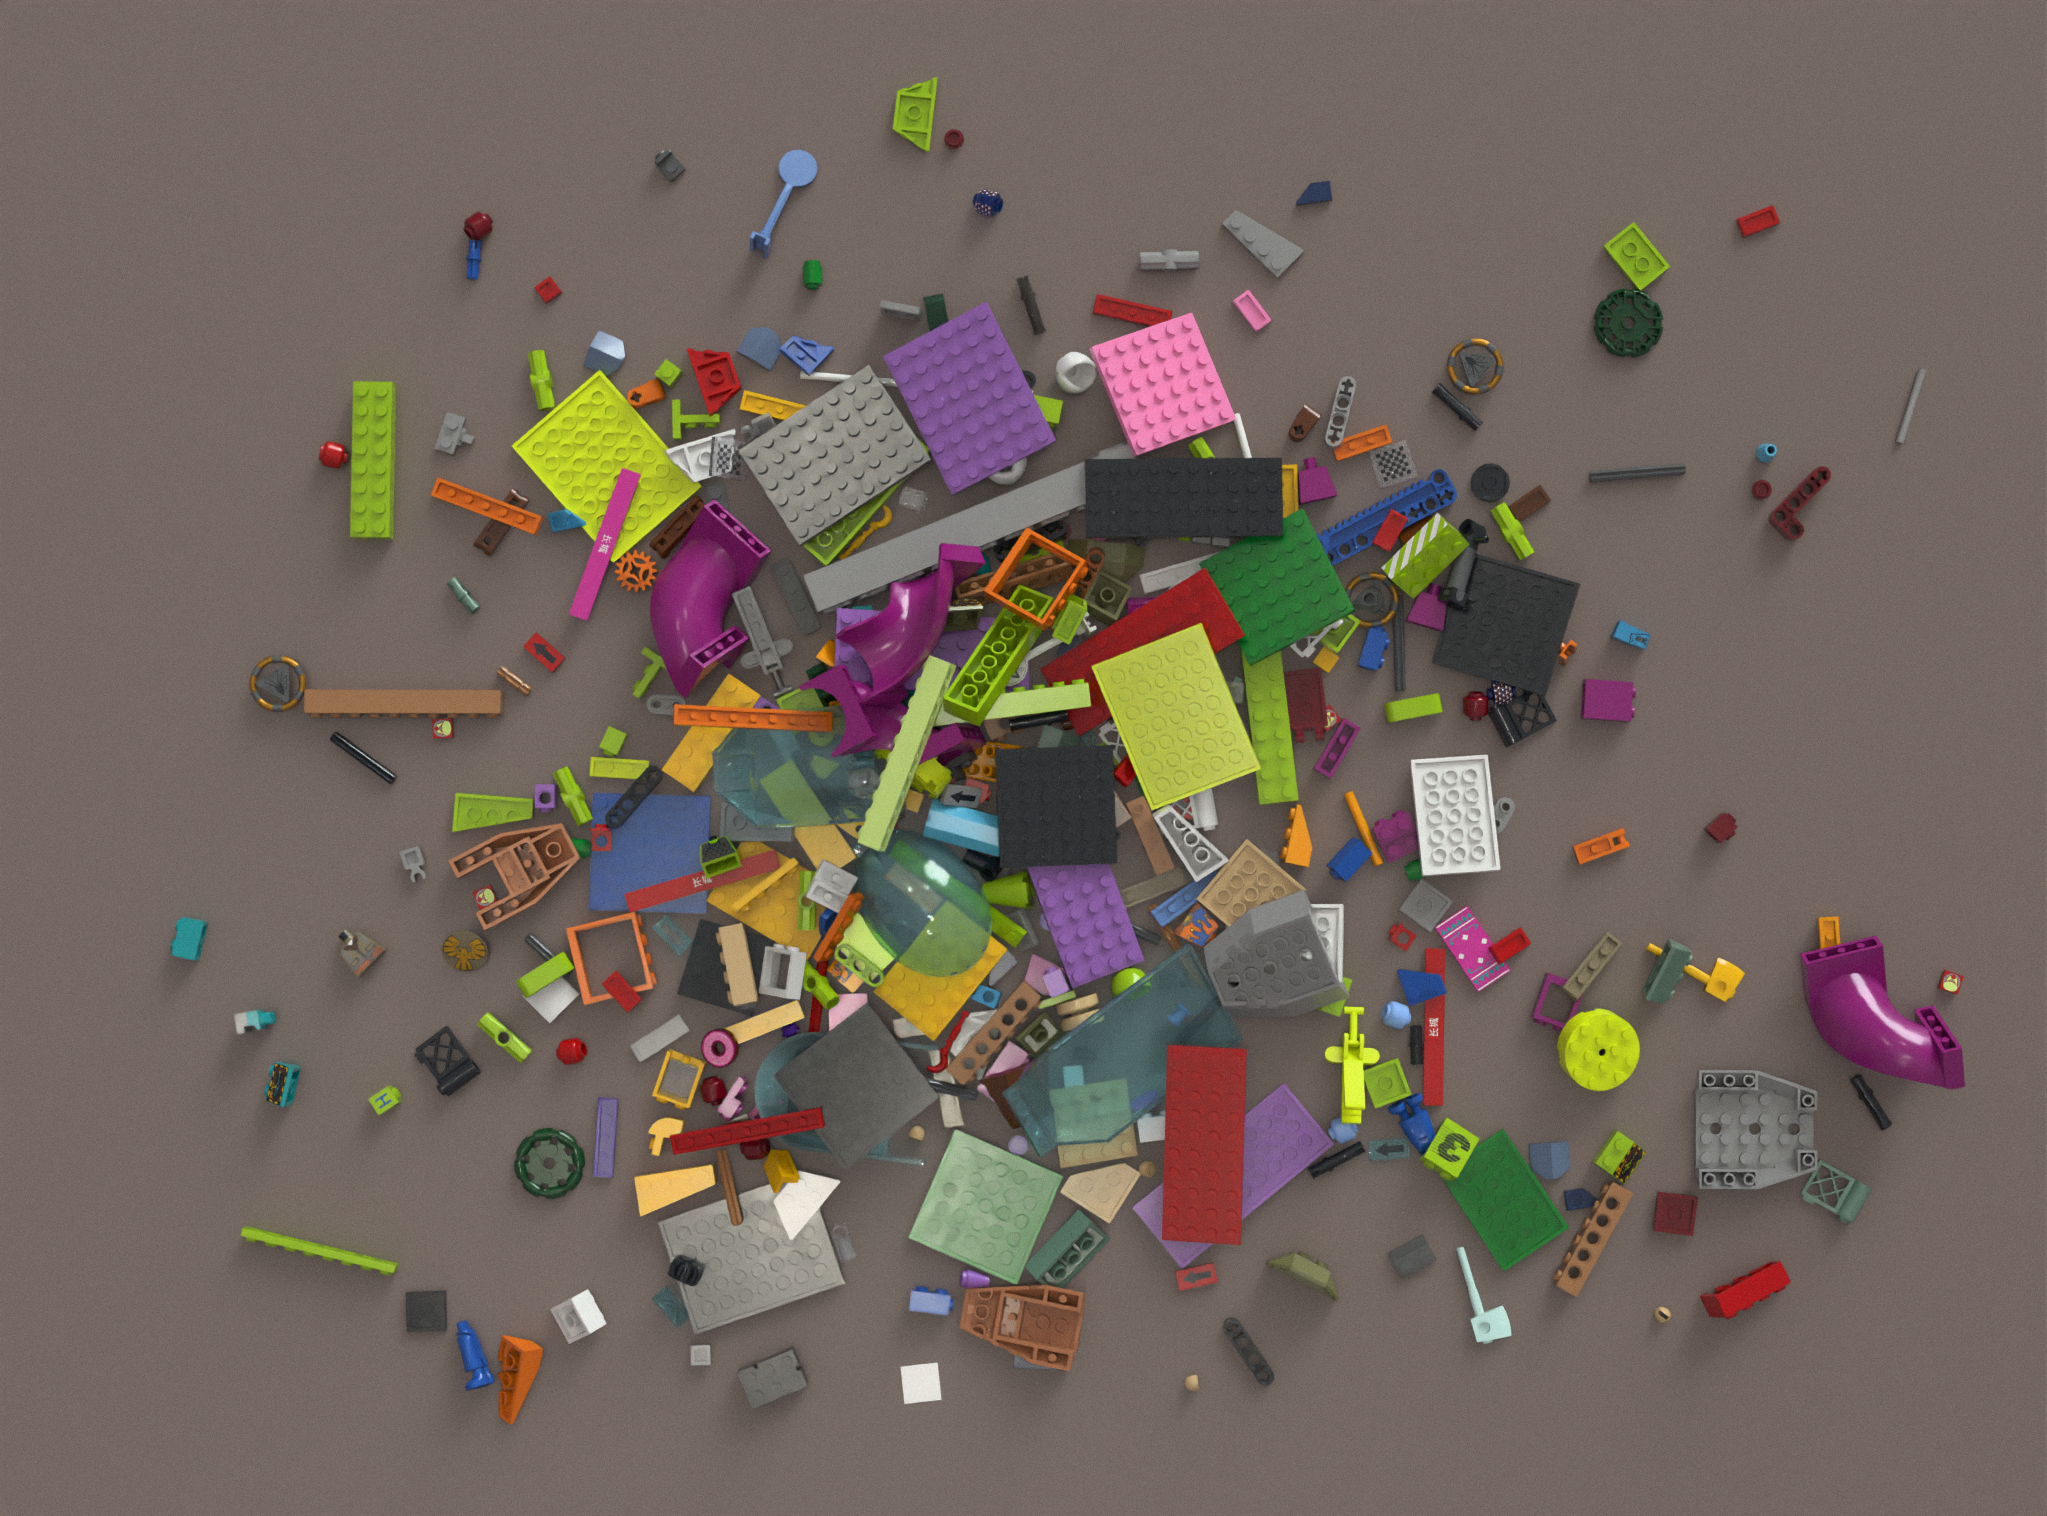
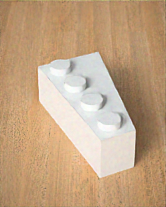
M1170 804L1152 813L1196 882L1229 861L1221 851Z
M1165 1110L1159 1111L1160 1115L1152 1116L1150 1112L1140 1114V1118H1136L1140 1143L1165 1140Z

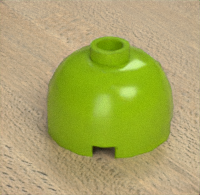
M1126 967L1119 970V973L1113 977L1111 982V991L1116 1002H1124L1123 998L1130 997V1000L1137 999L1148 993V988H1151L1146 974L1137 968Z

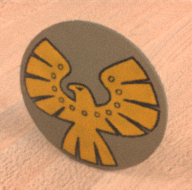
M458 930L445 937L442 942L441 953L444 960L452 968L469 972L477 970L485 964L488 957V948L485 941L476 933Z

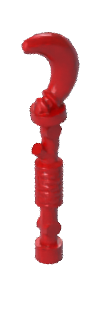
M962 1011L958 1024L954 1026L949 1039H946L947 1044L944 1046V1049L941 1048L939 1050L940 1063L934 1067L927 1066L926 1069L929 1072L940 1073L946 1069L948 1065V1050L953 1041L958 1037L965 1019L969 1017L970 1013L968 1011Z

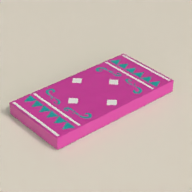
M1467 905L1434 927L1477 992H1480L1511 971L1505 961L1498 965L1488 949L1493 943Z

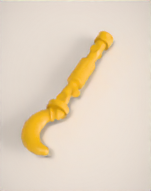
M883 506L885 511L884 518L879 522L873 521L870 523L871 527L867 531H862V535L851 544V547L844 554L841 553L838 556L841 560L850 555L854 549H857L874 529L877 531L878 528H883L890 524L892 512L888 506Z

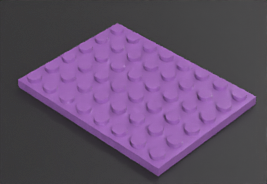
M987 302L883 356L952 495L1057 442Z

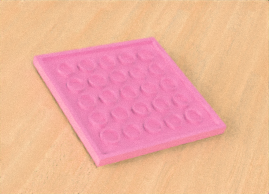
M1193 313L1095 345L1089 349L1134 457L1236 420Z

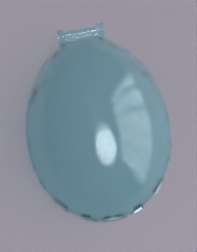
M896 829L892 832L885 852L869 847L862 853L860 850L865 845L858 842L850 845L859 857L854 865L853 875L858 877L854 884V893L860 892L865 896L859 911L875 939L895 960L912 971L939 978L962 974L971 969L983 957L988 947L992 929L990 906L976 876L952 850L936 839L925 837L922 833L904 829Z

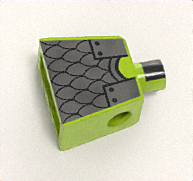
M711 836L708 842L700 845L701 865L706 879L742 867L737 851L727 836L720 838L718 836Z

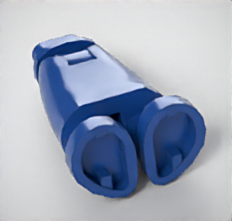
M1419 1092L1405 1098L1407 1105L1413 1113L1412 1117L1409 1115L1403 1100L1391 1105L1388 1111L1392 1115L1400 1116L1402 1120L1398 1124L1422 1156L1433 1141L1435 1131L1427 1110H1421L1420 1108L1423 1096Z
M468 1320L457 1323L459 1331L456 1333L458 1336L457 1342L465 1373L472 1371L473 1374L472 1379L465 1384L466 1391L479 1389L495 1383L494 1377L487 1367L489 1364L474 1329L470 1328Z

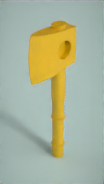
M1651 943L1646 947V950L1658 957L1662 952L1660 947ZM1717 958L1710 975L1692 965H1685L1683 969L1685 973L1705 984L1703 991L1723 1002L1734 996L1735 988L1745 974L1732 963Z

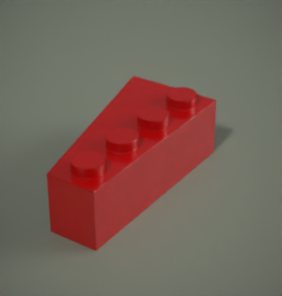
M1771 1261L1749 1272V1277L1743 1275L1733 1279L1734 1284L1721 1285L1715 1288L1716 1292L1713 1294L1704 1293L1700 1295L1709 1317L1731 1319L1737 1316V1312L1741 1309L1743 1311L1750 1309L1754 1306V1302L1764 1301L1770 1297L1769 1294L1773 1292L1778 1293L1786 1289L1785 1285L1791 1283L1781 1261Z

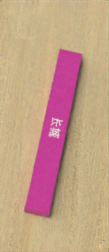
M625 468L621 469L569 615L585 621L589 620L641 474Z

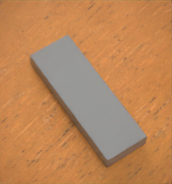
M679 1014L630 1047L641 1063L689 1032L690 1029Z

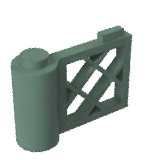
M1819 1159L1817 1170L1811 1173L1800 1194L1804 1195L1802 1199L1812 1205L1814 1202L1837 1214V1219L1848 1225L1849 1222L1854 1223L1872 1189ZM1821 1165L1829 1169L1831 1177L1819 1179L1818 1170ZM1843 1177L1849 1181L1845 1188L1837 1190L1834 1179ZM1832 1180L1835 1191L1823 1193L1821 1182ZM1818 1183L1820 1195L1812 1196L1806 1192L1810 1185ZM1836 1194L1838 1201L1834 1208L1826 1203L1825 1195Z

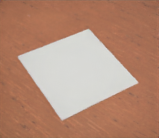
M938 1363L900 1367L904 1404L942 1400Z

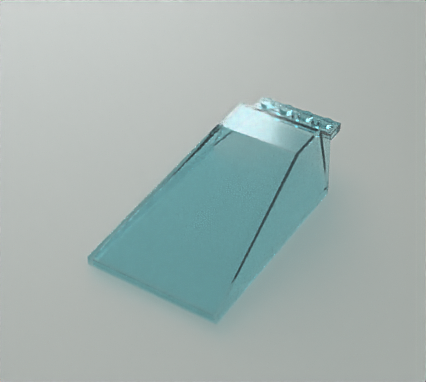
M1186 944L1041 1053L1024 1068L1018 1081L1002 1092L1037 1155L1040 1157L1046 1155L1056 1146L1109 1143L1166 1099L1168 1045L1232 1048L1243 1039L1228 1011L1222 1006L1219 996L1190 944Z

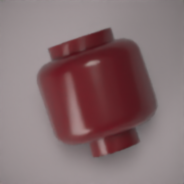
M475 212L464 221L465 227L463 230L471 240L481 241L492 232L491 224L493 221L488 214Z
M1480 691L1468 692V695L1463 698V714L1470 717L1472 721L1482 720V717L1488 714V697Z
M717 1076L703 1079V1083L699 1086L703 1101L711 1103L712 1106L720 1105L727 1096L723 1079Z
M768 1138L740 1143V1152L744 1154L747 1160L764 1159L770 1152V1141Z

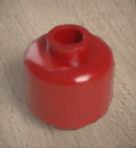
M327 441L325 445L321 444L318 460H321L323 466L339 469L342 463L346 464L348 452H345L343 444Z
M579 1038L566 1039L559 1043L556 1055L565 1065L581 1063L587 1055V1048L585 1043Z

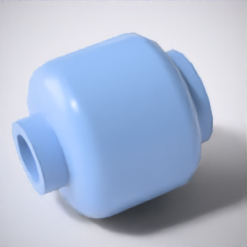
M1391 1001L1385 1004L1381 1010V1018L1387 1026L1402 1029L1411 1021L1409 1008L1404 1004Z
M1341 1117L1333 1119L1330 1122L1331 1128L1328 1129L1332 1140L1336 1139L1340 1144L1355 1139L1356 1133L1359 1132L1356 1124H1341Z

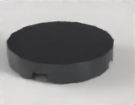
M1490 463L1484 464L1475 470L1470 484L1475 497L1490 503L1496 502L1505 496L1508 492L1510 481L1507 472L1501 466Z

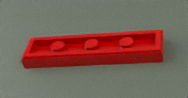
M1100 294L1096 296L1093 314L1148 327L1171 320L1173 312Z

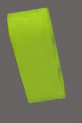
M1439 693L1384 704L1387 723L1443 712Z
M842 944L836 948V959L868 985L877 987L883 983L885 978L884 972L852 946ZM841 948L849 950L848 958L844 959L840 956L839 951ZM857 960L864 962V970L859 971L855 968ZM877 972L880 975L878 983L871 981V973Z
M562 952L518 979L516 984L524 997L528 998L572 971L574 966L565 952Z

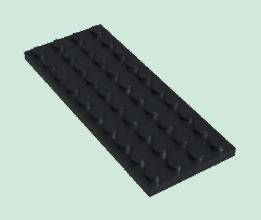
M1282 458L1085 459L1086 538L1283 537Z

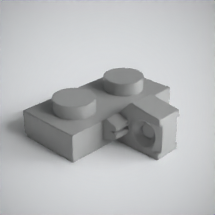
M447 412L434 449L455 455L457 446H462L463 442L473 445L475 438L466 434L467 429H464L466 418Z

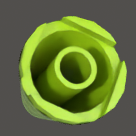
M1027 870L995 879L992 882H985L979 890L980 898L987 903L1023 909H1033L1034 902H1031V897H1035V890Z

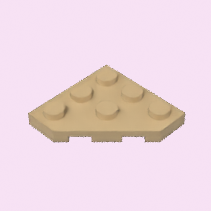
M1120 1163L1072 1174L1065 1182L1060 1193L1110 1224L1141 1173L1126 1163Z

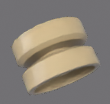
M1097 993L1055 1005L1058 1015L1071 1014V1017L1062 1019L1060 1022L1063 1032L1082 1029L1104 1020L1102 1010L1094 1009L1089 1011L1088 1009L1099 1003Z

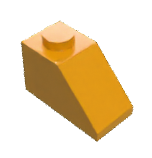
M829 639L816 658L831 669L834 668L835 640Z

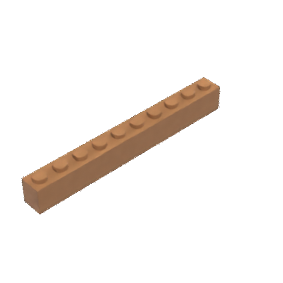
M304 689V713L310 714V718H322V714H329L330 718H341V714H349V718H361V714H369V718H380L381 714H388V718H400V714H408V718H420V714H427V718H439V714H447V718H459V714H466V718H478V714H486V718H498V715H503V691Z

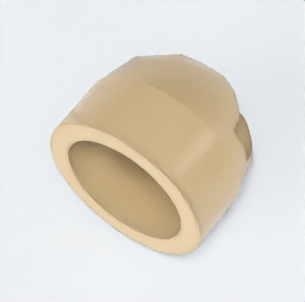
M914 1126L910 1129L908 1137L922 1142L925 1132L922 1127Z
M1144 1161L1138 1167L1139 1173L1144 1177H1152L1155 1174L1156 1168L1153 1162Z
M1658 1307L1654 1311V1318L1658 1322L1666 1323L1669 1321L1671 1314L1667 1308ZM1661 1311L1662 1313L1667 1315V1318L1665 1319L1658 1313Z
M1191 1375L1186 1378L1185 1387L1189 1391H1199L1197 1375Z

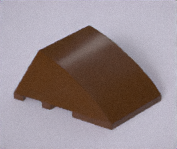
M1048 1054L1034 1058L1028 1063L1005 1072L995 1073L979 1080L990 1093L989 1096L991 1099H994L1000 1108V1112L1012 1129L1048 1116Z

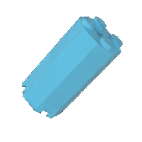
M933 798L923 836L999 857L997 815L969 807L944 805L940 802V799Z

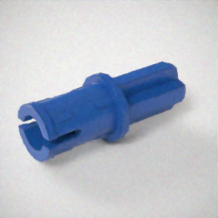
M469 240L468 257H466L468 261L466 277L470 280L478 279L479 262L482 260L480 258L481 241L476 243V240Z

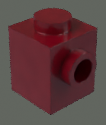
M1720 813L1704 830L1716 843H1721L1724 839L1727 841L1736 834L1734 830L1738 827L1732 815Z

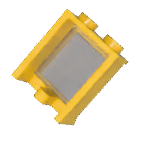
M669 1049L652 1096L656 1097V1101L667 1104V1101L675 1103L674 1107L682 1110L690 1108L707 1062Z

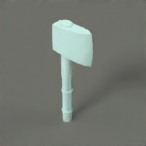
M1464 1247L1456 1248L1475 1314L1474 1317L1469 1319L1476 1342L1487 1344L1493 1342L1494 1339L1512 1336L1510 1322L1503 1305L1484 1312Z

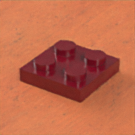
M1657 1191L1653 1231L1693 1236L1698 1197Z

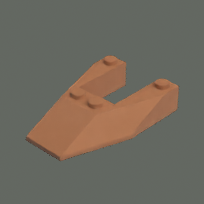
M563 823L500 833L450 859L448 862L457 878H463L491 862L495 864L510 895L475 913L483 929L490 930L538 903L580 859V856Z

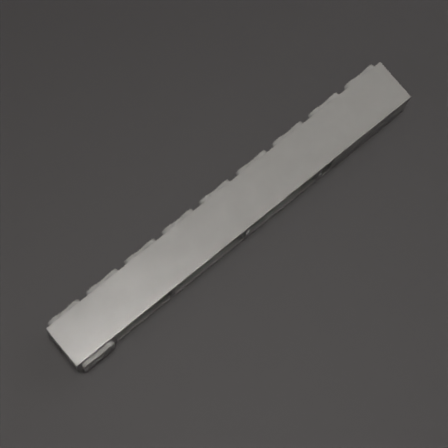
M1125 442L1096 453V457L1092 458L1137 459V457L1133 456L1129 444ZM1085 461L803 575L820 615L823 614L825 617L836 613L837 608L846 609L853 606L854 601L860 599L863 602L890 591L889 587L893 582L913 581L925 577V573L932 570L935 572L938 570L939 545L941 543L977 546L981 553L996 548L998 543L1002 541L1006 542L1020 536L1026 527L1034 530V528L1039 526L1042 527L1055 521L1066 520L1070 518L1071 513L1077 512V514L1085 512Z

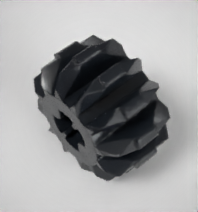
M675 1258L669 1266L668 1275L687 1285L696 1286L701 1279L703 1270L688 1261Z

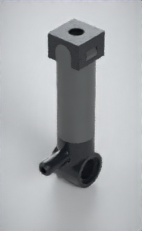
M1471 519L1464 520L1459 527V533L1470 545L1454 559L1447 585L1441 588L1438 601L1451 608L1465 607L1468 597L1465 590L1479 544L1489 542L1486 528Z

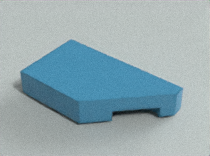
M568 509L548 513L552 532L587 525L584 520Z

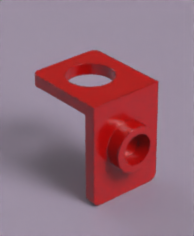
M595 824V828H589V831H592V851L612 850V829L606 828L607 824ZM599 836H605L607 838L606 846L599 847L596 844V839Z
M1402 923L1393 924L1387 933L1389 934L1387 939L1404 951L1408 950L1416 938V935L1405 928ZM1402 932L1407 933L1409 936V940L1405 944H1401L1398 941V935Z

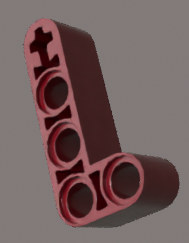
M1821 466L1811 471L1769 514L1770 524L1785 539L1792 541L1803 535L1804 527L1794 515L1830 480L1831 472L1827 467ZM1819 473L1823 474L1821 477L1822 479L1818 480L1816 483L1813 482V480H1815L1819 476ZM1804 485L1810 488L1809 495L1803 492ZM1790 499H1794L1796 501V508L1790 507ZM1777 512L1783 515L1782 522L1776 520L1775 515ZM1790 526L1797 529L1796 536L1790 534Z

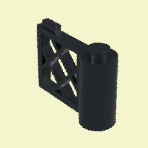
M1522 690L1524 694L1508 704L1506 703L1501 706L1498 703V705L1490 707L1491 712L1488 715L1506 748L1557 721L1544 696L1537 694L1539 703L1538 706L1528 703L1530 695L1534 693ZM1515 703L1524 705L1521 715L1514 713L1511 705ZM1527 706L1537 709L1534 719L1524 716ZM1539 712H1546L1550 720L1545 723L1538 721ZM1523 719L1533 722L1531 730L1526 733L1522 728Z
M445 1026L415 1049L417 1053L414 1055L420 1064L425 1063L439 1084L436 1087L443 1096L445 1094L450 1096L481 1073L476 1063L469 1057L448 1026ZM447 1032L450 1037L449 1046L439 1045L440 1036ZM428 1045L435 1046L433 1058L426 1057L422 1051ZM438 1047L448 1048L447 1060L437 1058ZM452 1049L459 1050L463 1057L458 1061L450 1060ZM436 1061L446 1062L445 1070L440 1074L435 1070Z

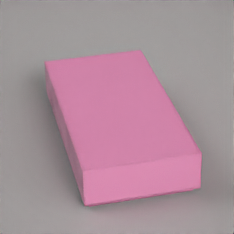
M1249 289L1233 300L1234 305L1255 333L1272 321Z

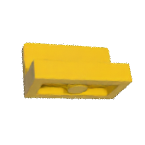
M771 1149L763 1167L773 1192L779 1193L783 1183H798L800 1176L789 1150Z

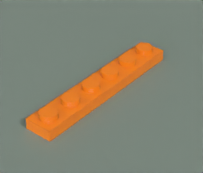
M439 477L431 492L432 497L537 536L544 519L540 515Z

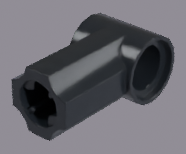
M971 849L967 850L962 860L963 864L980 872L982 879L988 882L994 881L1003 869L999 868L998 857L992 856L988 858Z

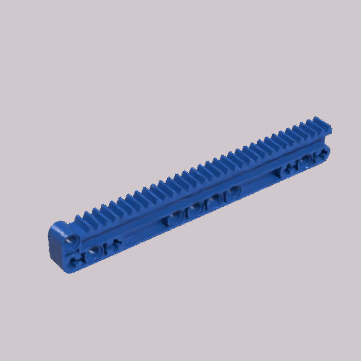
M1442 469L1434 470L1427 482L1420 479L1417 484L1413 483L1410 488L1408 486L1403 489L1404 492L1399 490L1397 496L1393 493L1390 499L1384 498L1383 503L1378 501L1376 506L1372 504L1369 510L1365 508L1362 513L1357 512L1356 518L1351 515L1349 521L1346 519L1342 521V525L1338 522L1335 528L1330 526L1328 532L1323 530L1321 535L1330 537L1328 555L1332 558V566L1373 546L1372 541L1390 509L1408 518L1403 527L1405 529L1451 505L1457 498V492L1447 473ZM1435 474L1441 475L1443 482L1440 484L1435 483L1433 476ZM1445 492L1446 494H1451L1449 499L1446 498L1439 502V498L1444 496ZM1426 501H1433L1435 508L1433 510L1427 509L1425 506ZM1421 508V512L1415 518L1408 515L1411 511L1415 512ZM1359 536L1364 537L1366 545H1358L1356 538ZM1340 546H1347L1349 553L1342 555L1339 551Z

